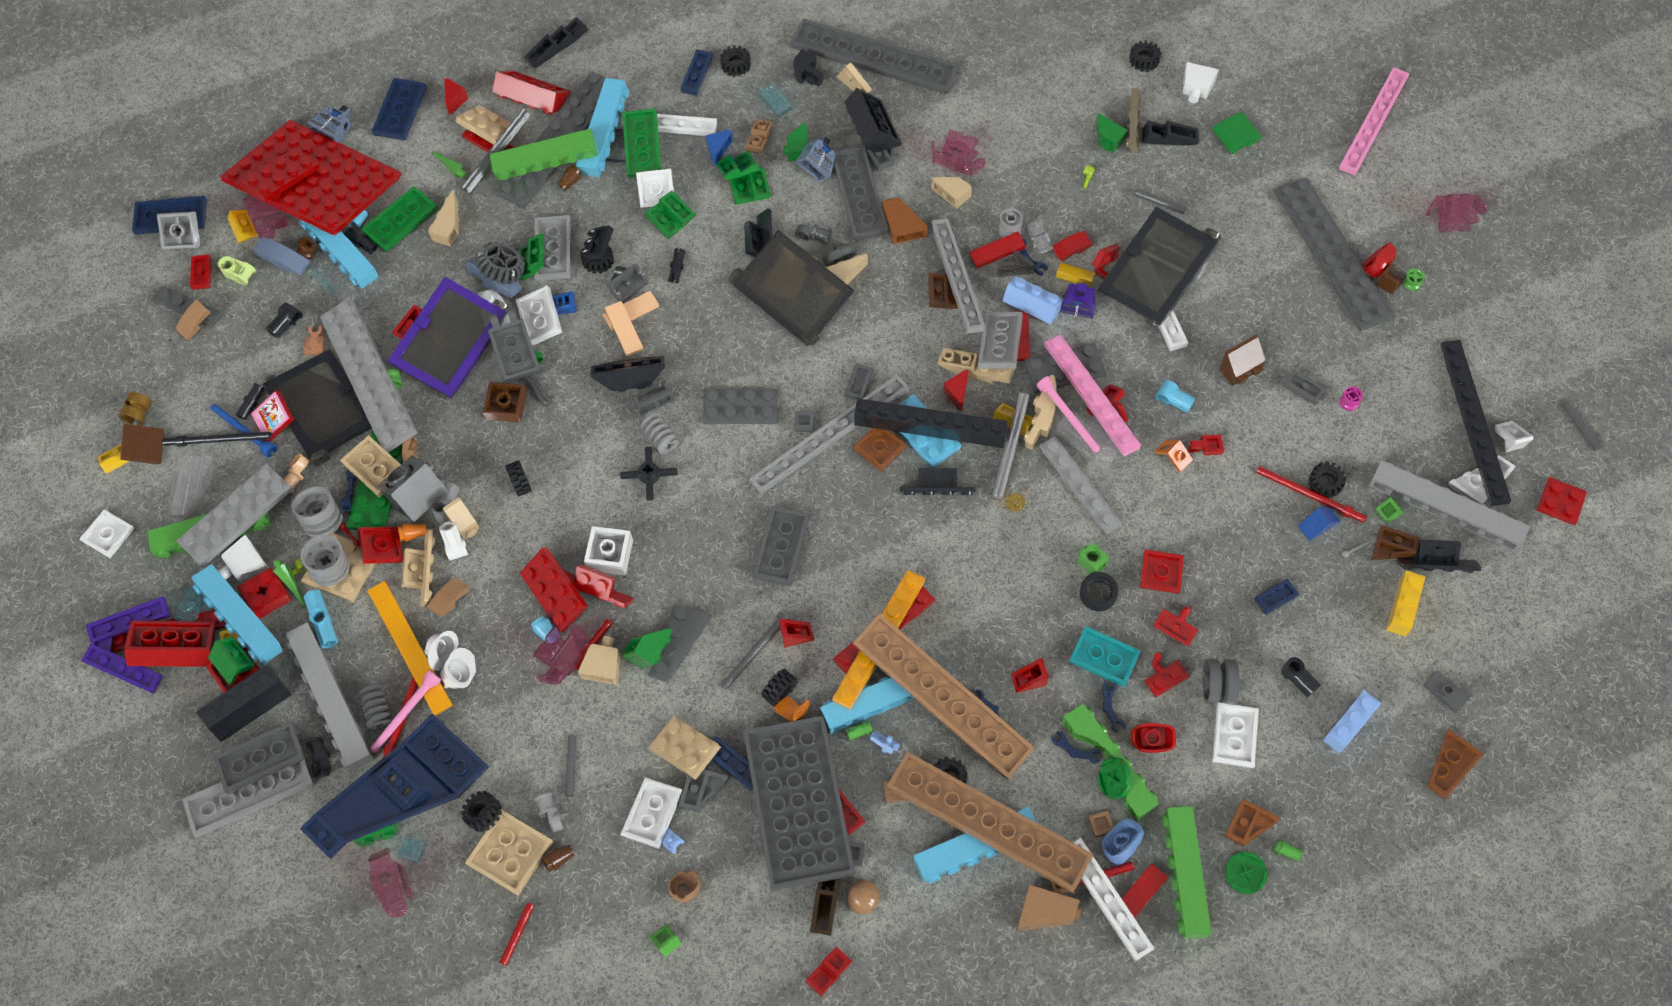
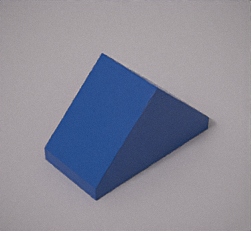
M731 130L705 135L707 147L714 165L719 162L733 141Z
M1330 507L1317 508L1298 527L1311 541L1341 521Z

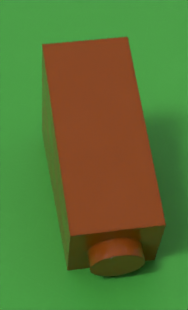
M890 198L882 201V208L893 244L927 237V225L900 198Z

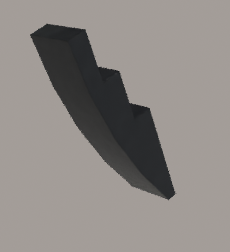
M575 17L565 28L561 25L551 36L546 34L524 58L534 68H537L577 41L588 28Z

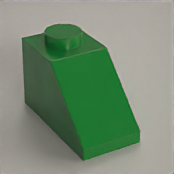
M1097 114L1095 126L1099 145L1104 150L1114 153L1125 141L1127 130L1102 114Z
M806 122L802 123L787 137V145H784V156L788 155V161H796L808 144Z

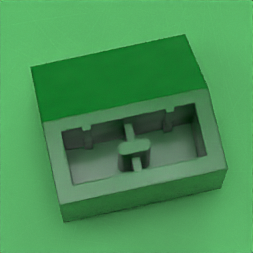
M669 628L631 639L621 657L641 669L656 665L662 657V649L671 640L670 634L673 630Z

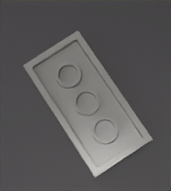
M570 215L536 217L535 236L541 233L544 234V265L534 275L535 281L570 279Z
M1022 312L985 313L984 323L986 327L982 333L978 361L979 369H1016L1023 318Z

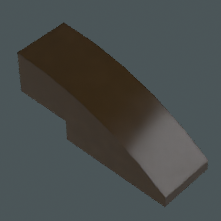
M841 878L818 882L810 933L831 936Z

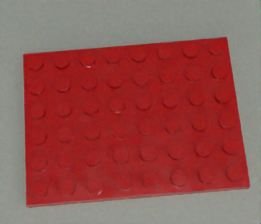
M289 120L223 173L221 180L257 198L241 186L240 180L296 147L318 162L320 169L266 203L336 236L400 178L401 171L336 142L295 121Z

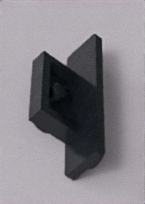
M767 208L757 215V224L751 221L744 223L745 254L755 258L772 238L771 209ZM773 253L759 268L760 275H764L774 268Z
M919 468V487H900V491H904V495H915V491H923V495H934V491H942V495H953V491H961V495H973V491H977V487H957V468Z
M1419 539L1417 557L1397 558L1400 567L1406 570L1422 568L1426 571H1433L1434 569H1442L1446 572L1462 570L1467 573L1481 571V566L1476 560H1459L1461 549L1459 541Z

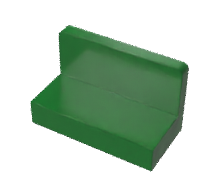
M234 637L216 640L208 656L229 685L235 682L239 673L250 671L255 665Z

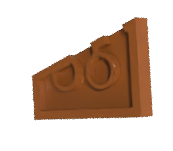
M1448 728L1427 787L1446 800L1479 762L1484 753Z

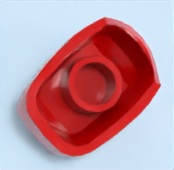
M1389 242L1375 251L1362 264L1366 273L1374 278L1381 276L1396 258L1397 250L1395 246Z
M1143 723L1133 727L1130 732V741L1141 752H1166L1174 749L1176 746V731L1174 727L1167 724Z

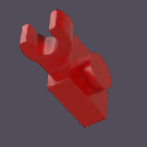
M1221 434L1202 435L1201 441H1190V445H1188L1189 453L1203 451L1204 456L1222 455L1224 447Z

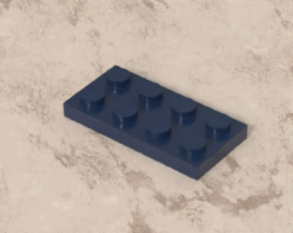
M393 78L372 128V134L406 141L427 89L426 83Z
M205 196L135 202L132 232L135 235L159 233L157 214L196 212L198 229H205L207 199Z

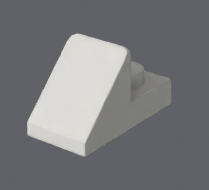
M1514 421L1495 425V432L1505 439V452L1524 448L1533 440V435Z

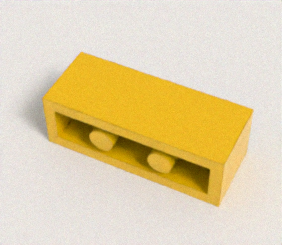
M1406 570L1400 577L1386 628L1387 631L1406 637L1412 630L1425 576Z

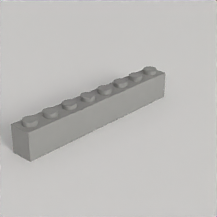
M1380 461L1368 485L1514 552H1517L1523 545L1530 528L1521 520L1510 518L1503 512L1492 510L1482 503L1474 502L1464 495L1456 494L1446 487L1438 486L1426 478H1420L1408 470H1402L1390 462Z
M306 622L285 633L288 638L286 645L296 655L293 657V660L297 667H301L303 670L301 677L305 684L309 683L311 689L308 692L313 701L316 700L318 703L316 709L321 717L324 716L326 723H324L325 729L329 734L332 733L334 737L331 741L336 751L340 750L342 754L339 758L344 768L348 767L351 771H354L375 760L313 628Z

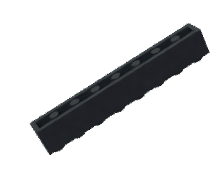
M857 398L854 412V425L999 448H1004L1008 421L861 398Z

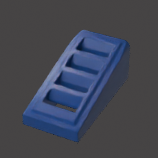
M573 291L553 296L557 315L577 312Z

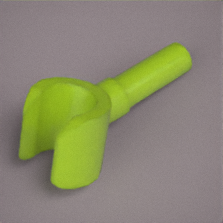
M1087 165L1083 171V174L1086 175L1082 186L1083 189L1087 188L1089 180L1095 174V168Z
M301 558L293 562L295 566L291 571L293 576L301 573V568L304 571L306 570Z

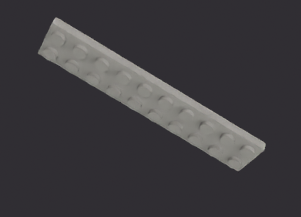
M349 297L320 316V319L380 446L389 453L418 432L354 301Z

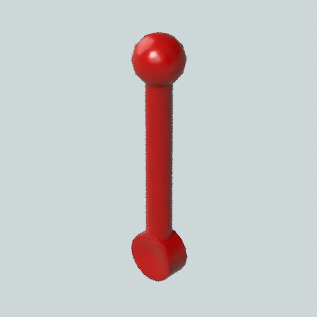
M341 523L339 529L345 531L355 547L360 546L359 539H356L350 533L345 523Z

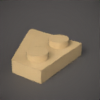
M851 62L837 76L839 80L853 91L857 87L867 93L872 90Z

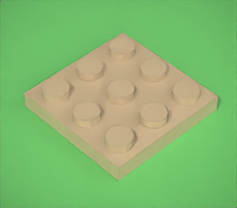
M332 533L329 536L335 537L341 543L348 557L350 567L347 576L338 584L321 586L316 584L306 571L301 582L354 603L375 564H363L360 546L355 547L352 540Z
M501 810L502 815H498L499 821H494L496 824L494 827L489 826L490 830L485 832L465 864L519 896L542 861V857L545 856V853L552 846L553 840Z

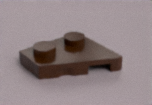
M929 273V307L958 309L947 274Z
M1381 525L1371 559L1383 560L1414 557L1420 537Z

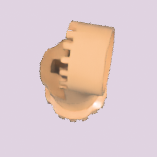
M298 454L292 459L289 464V473L284 478V481L293 489L290 493H293L299 481L304 479L300 473L305 469V466L307 467L306 464H308L309 460L302 454Z

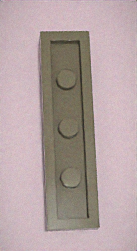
M1132 88L1131 96H1129V106H1131V109L1128 110L1130 123L1127 124L1129 137H1127L1126 143L1127 148L1131 149L1132 154H1139L1141 95L1139 88Z

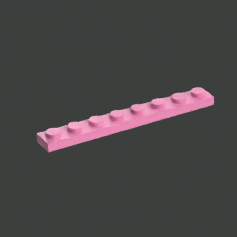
M1393 67L1339 167L1340 170L1354 176L1356 175L1402 90L1409 73Z
M1062 335L1046 341V349L1121 454L1126 456L1140 449L1141 444Z

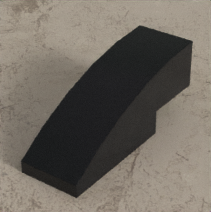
M1148 120L1142 128V142L1157 145H1197L1199 143V128L1168 120L1165 124Z

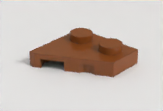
M1242 799L1224 837L1244 847L1276 824L1280 817Z

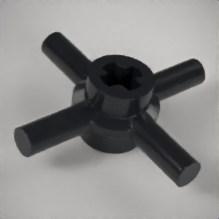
M645 447V463L640 466L638 471L620 472L621 479L639 478L642 483L646 484V500L652 501L654 500L653 484L661 476L678 475V468L659 469L653 463L652 447Z

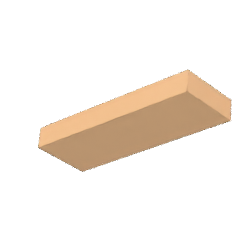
M651 291L623 304L630 320L659 307ZM607 313L602 314L609 328L613 330L614 328Z
M622 301L605 307V311L626 356L642 351L643 346Z

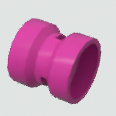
M1353 386L1346 388L1340 399L1341 407L1347 411L1357 409L1363 398L1362 391Z

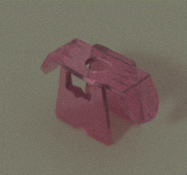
M949 130L943 152L936 150L934 140L931 141L932 160L944 168L971 176L985 165L983 158L973 161L978 154L973 149L979 142L974 137L969 135L963 136L960 132Z
M249 194L242 199L260 239L262 237L272 239L275 237L276 229L288 226L285 217L281 216L283 214L282 210L264 203ZM261 219L263 225H256L255 221Z
M1448 194L1446 196H1436L1430 203L1425 216L1428 217L1434 206H1439L1438 231L1440 233L1452 232L1453 230L1467 232L1471 231L1470 224L1479 222L1477 213L1484 215L1487 212V205L1479 195Z
M579 625L571 627L570 634L565 641H563L557 627L554 626L549 631L544 642L539 645L533 655L536 659L550 667L546 674L537 675L539 681L547 684H561L566 675L569 676L583 657L582 652L587 647V635L582 627Z
M385 848L369 856L368 861L371 868L369 876L373 891L381 902L384 911L389 917L397 918L403 916L408 910L401 890L409 900L413 898L404 866L399 862H392L390 848ZM384 873L392 875V882L387 886H383L381 881V875Z

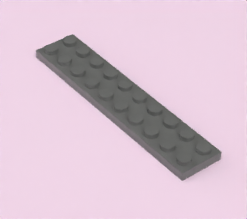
M804 18L790 42L791 48L803 49L811 54L845 64L851 62L855 67L946 94L959 69V64Z
M591 71L535 142L587 130L606 77ZM550 167L538 172L527 173L523 176L508 178L500 184L495 194L525 209L557 167Z
M1307 177L1275 188L1276 196L1359 330L1363 331L1393 320L1395 316L1369 275L1363 269L1362 264Z

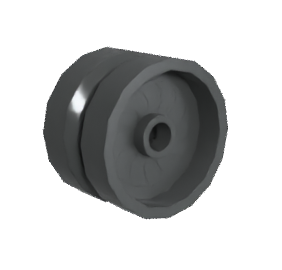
M1205 659L1202 674L1205 703L1217 704L1222 699L1225 704H1236L1240 689L1237 660L1224 659L1220 665L1218 659Z

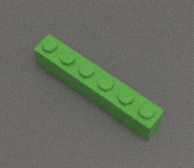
M591 129L492 153L490 158L493 173L499 181L515 176H523L534 171L538 172L550 167H558L566 163H574L582 159H590L599 154L595 136Z
M267 512L240 536H244L252 530L261 531L266 526L271 525L269 513ZM207 514L147 531L150 552L156 558L161 559L168 558L173 553H185L186 551L176 540Z
M1193 806L1170 807L1162 815V825L1167 827L1168 835H1165V846L1170 848L1171 856H1168V867L1173 869L1174 876L1171 877V888L1176 890L1177 899H1174L1175 912H1179L1180 920H1177V930L1179 934L1182 933L1183 939L1208 938L1212 931Z

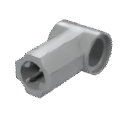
M447 482L444 486L448 492L431 506L433 515L438 522L449 520L444 511H438L457 498L460 488L454 483Z

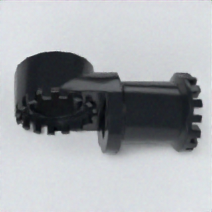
M321 736L314 737V740L310 739L305 744L313 756L311 771L315 777L328 776L331 772L330 769H332L328 759L330 753L326 751L323 744L324 739Z

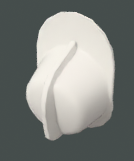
M453 631L435 634L428 639L424 651L428 655V663L433 670L438 671L443 668L451 652L457 649L459 645L458 638Z
M457 648L451 652L440 673L444 683L443 688L457 689L468 687L476 673L475 656L471 651L466 648Z

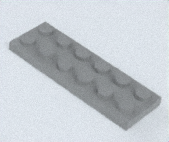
M266 464L178 538L176 542L203 568L293 489Z
M305 759L233 793L226 794L222 782H219L183 798L182 801L193 836L197 838L315 784Z

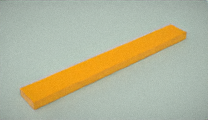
M383 581L367 591L420 688L424 683V675L428 670L434 674L436 673L430 668L427 656L390 588ZM441 682L437 686L434 685L433 688L430 687L424 694V698L435 716L453 706Z

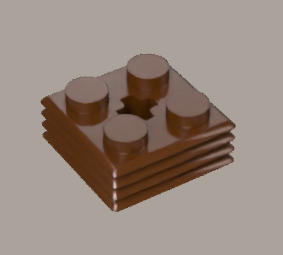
M489 382L482 411L486 420L520 423L528 392L525 385Z

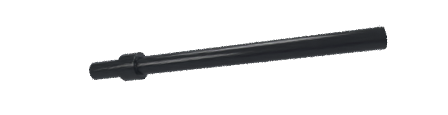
M256 432L194 437L181 435L176 438H164L162 443L164 446L177 445L178 447H184L187 444L272 439V433Z

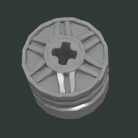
M315 486L307 488L297 494L292 502L291 507L294 515L305 533L310 537L330 535L342 523V513L330 491L324 487Z
M329 535L315 536L308 540L301 549L300 558L302 564L316 584L332 586L338 584L347 576L350 563L341 543L335 537Z

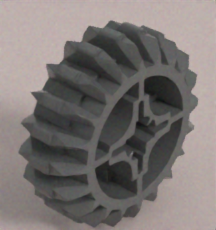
M489 241L488 244L480 247L476 256V268L479 269V273L484 274V278H490V282L494 280L497 284L499 282H502L504 285L507 282L512 284L514 281L517 282L523 275L525 268L524 257L521 256V252H517V248H512L510 244L505 245L504 242L500 244L497 241L495 243Z

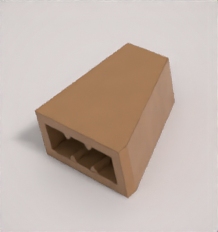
M1029 885L1017 930L1024 931L1072 925L1074 919L1079 920L1082 908L1078 907L1079 900Z

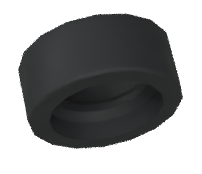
M1094 572L1086 576L1082 581L1079 594L1081 601L1087 608L1099 612L1106 611L1113 606L1119 589L1117 582L1112 576L1103 572ZM1093 582H1103L1110 588V597L1106 601H1095L1087 593L1088 586Z

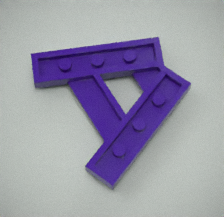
M162 596L86 624L91 644L81 661L154 694L163 675L146 668V666H127L126 658L112 653L113 637L129 631L131 621H159L171 616L166 598Z

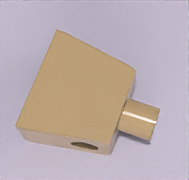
M603 636L601 645H590L578 671L581 679L618 685L620 652L617 648H613L614 638Z

